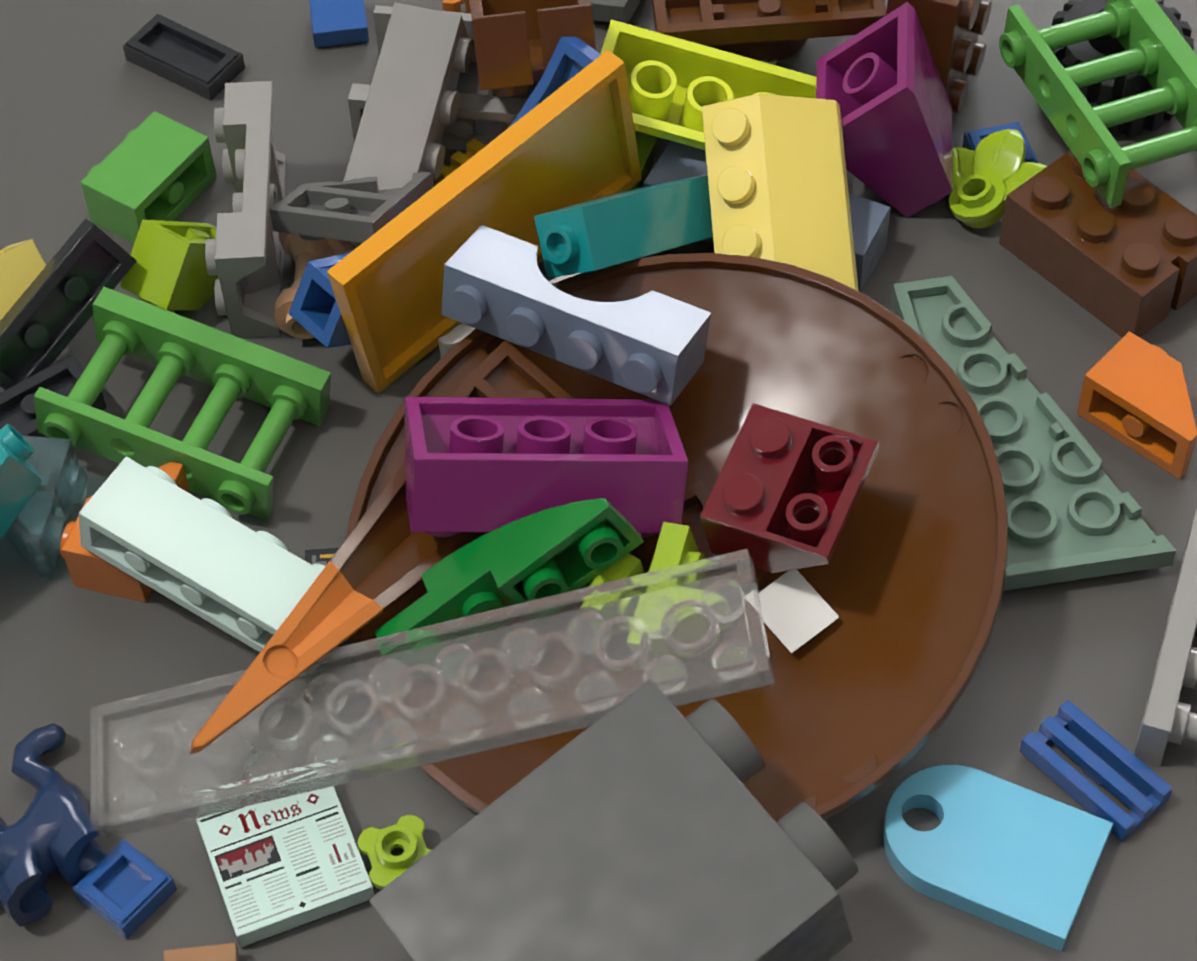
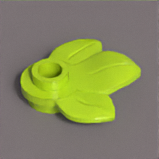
M1006 129L991 133L979 142L975 151L962 147L952 148L953 192L949 196V206L953 215L966 226L985 228L996 223L1004 214L1006 195L1047 167L1040 163H1024L1026 144L1018 130Z

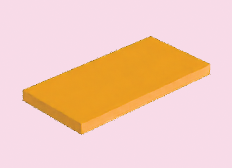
M609 50L605 51L327 271L362 379L378 394L439 345V338L450 333L458 325L463 324L441 315L444 264L481 225L538 246V264L543 260L534 216L629 190L642 180L624 61Z

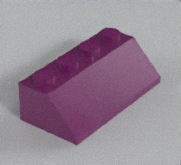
M405 397L406 502L411 532H425L436 537H450L459 532H491L512 521L545 509L599 498H606L640 533L642 538L658 535L661 532L663 522L682 524L688 459L669 405L648 399Z

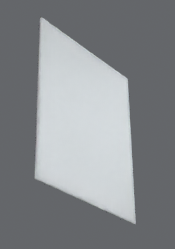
M797 569L787 571L747 601V604L791 653L839 618L835 611Z

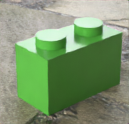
M154 111L137 128L131 130L124 141L100 164L92 167L80 184L91 222L134 244L142 220L173 221L217 178L209 138Z

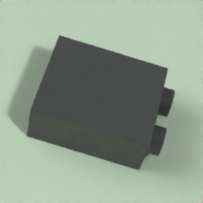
M649 679L375 894L369 901L414 961H829L853 941L841 899L836 890L859 873V869L838 836L808 804L801 802L776 822L743 785L765 767V763L747 734L716 700L710 698L685 718L652 679Z

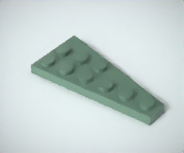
M953 276L893 284L891 301L895 314L926 339L952 368L974 401L991 437L1002 474L1008 517V564L1003 591L1172 566L1176 549L1163 534L1156 536L1140 516L1141 506L1128 491L1121 493L1102 470L1103 460L1051 396L1047 392L1040 394L1026 376L1028 368L1016 353L1009 355L991 333L992 324Z

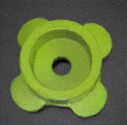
M404 815L399 818L397 824L383 829L369 827L359 835L358 848L370 860L372 869L369 872V878L376 888L383 889L431 851L424 842L425 825L419 817ZM396 847L404 850L403 854L399 856H393L391 851Z

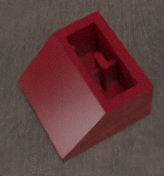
M752 403L700 515L711 553L772 573L829 564L880 448L879 441Z

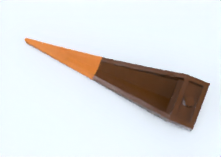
M504 340L467 375L451 396L574 399L507 340ZM404 460L313 584L195 736L191 744L190 754L202 751L423 581L420 574L451 553L481 537L486 532H459L450 537H436L425 532H411L406 502V469Z

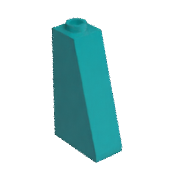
M708 175L625 190L534 216L547 279L599 270L713 237Z

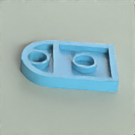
M940 765L926 768L913 774L893 793L885 814L883 844L888 861L894 871L907 885L917 892L1062 952L1110 836L1113 823L981 770L962 765ZM924 808L936 814L941 824L930 831H917L909 827L902 816L908 810Z

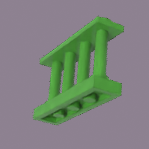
M1108 0V4L1105 5L1103 12L1040 30L1035 28L1019 4L1008 7L1004 34L999 39L1000 53L1007 67L1014 68L1080 163L1087 183L1091 187L1098 189L1110 208L1122 204L1129 170L1192 151L1197 152V55L1155 0ZM1107 34L1117 38L1125 51L1067 68L1062 66L1052 52L1055 49ZM1135 72L1145 76L1154 88L1150 91L1091 107L1079 90L1083 87ZM1163 111L1173 115L1183 128L1124 147L1119 146L1107 129Z
M103 287L93 303L96 342L101 344L68 397L42 387L38 388L34 395L38 432L44 434L57 445L63 447L75 446L119 464L125 457L132 459L145 468L148 466L160 467L171 461L184 465L190 491L218 501L224 508L233 513H249L268 521L273 512V476L264 472L293 420L301 419L317 426L321 425L330 408L331 372ZM123 355H133L157 364V367L126 418L123 419L92 407ZM188 376L212 385L214 388L183 441L149 429L179 377ZM243 397L270 407L271 410L241 463H237L206 450L235 400Z

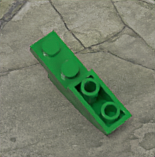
M606 498L573 502L545 509L512 521L475 539L420 574L428 593L375 631L381 650L418 681H422L520 608L534 621L538 620L641 545L644 540L640 533Z

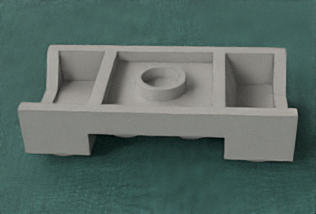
M272 81L225 83L224 107L214 109L217 143L227 144V149H223L222 155L224 180L226 184L235 183L237 193H233V212L217 213L216 238L206 239V266L209 276L218 275L219 279L215 280L217 314L227 315L231 335L239 338L280 336V328L276 325L274 319V303L282 291L284 250L279 242V232L273 230L269 209L286 197L287 160L286 155L276 151L272 135L274 88Z

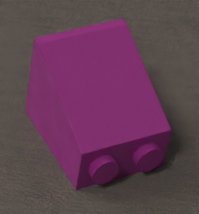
M906 2L817 60L816 99L836 100L840 104L846 170L908 218L930 204L939 202L944 196L953 192L952 106L916 10Z

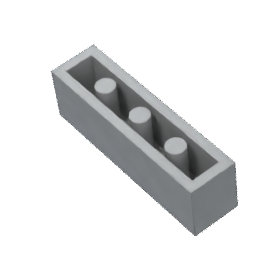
M394 2L344 181L356 178L377 177L379 190L404 187L412 180L413 173L429 172L432 173L433 179L439 178L445 158V147L440 144L445 125H454L459 109L460 95L455 89L460 72L468 73L474 54V40L468 38L462 15Z

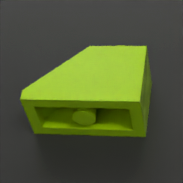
M142 220L130 254L137 262L121 280L119 287L141 297V301L173 313L175 310H200L215 294V280L219 279L218 275H208L205 256L206 239L216 238V227L209 223Z

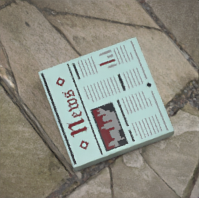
M328 772L196 819L240 948L366 902L374 896L373 886Z

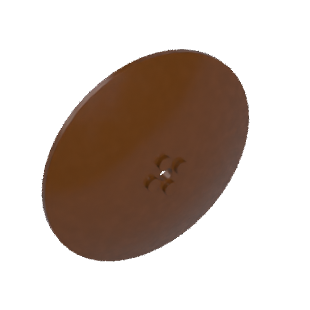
M716 253L668 254L630 260L599 270L583 272L553 283L552 285L571 296L596 302L630 300L653 290L711 312L704 363L672 405H669L688 459L681 525L690 526L699 553H704L705 574L699 592L724 597L728 602L734 619V625L728 631L655 674L642 673L628 646L634 622L630 625L624 624L612 641L590 628L579 600L593 582L591 580L536 621L520 608L422 681H418L381 650L375 631L428 593L422 581L350 637L359 671L376 708L401 746L422 770L458 802L479 814L649 679H652L685 718L710 698L716 700L734 718L750 738L765 763V767L743 785L776 822L801 802L808 804L823 820L844 811L887 781L919 752L944 723L970 684L992 635L1001 606L1008 564V517L1000 467L991 437L974 401L945 360L926 339L899 316L853 288L830 277L791 264L751 256ZM474 329L452 347L420 379L407 397H451L465 377L488 357L504 339L479 329ZM509 342L574 399L655 400ZM405 400L396 410L377 442L360 480L349 518L347 537L405 460ZM752 403L877 440L880 446L829 564L797 569L835 611L839 618L793 653L784 646L747 604V601L787 571L772 573L711 553L700 519L702 510ZM660 533L653 537L642 538L644 542L629 553L640 559L646 578L649 574Z

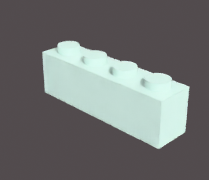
M128 457L122 460L79 512L81 547L258 652L262 651L325 568V565L317 563L311 565L292 554L274 535L265 531L255 532L234 520L230 513L219 503L207 498L200 500L181 489L161 469L153 466L145 468ZM307 669L300 676L304 678L309 669Z

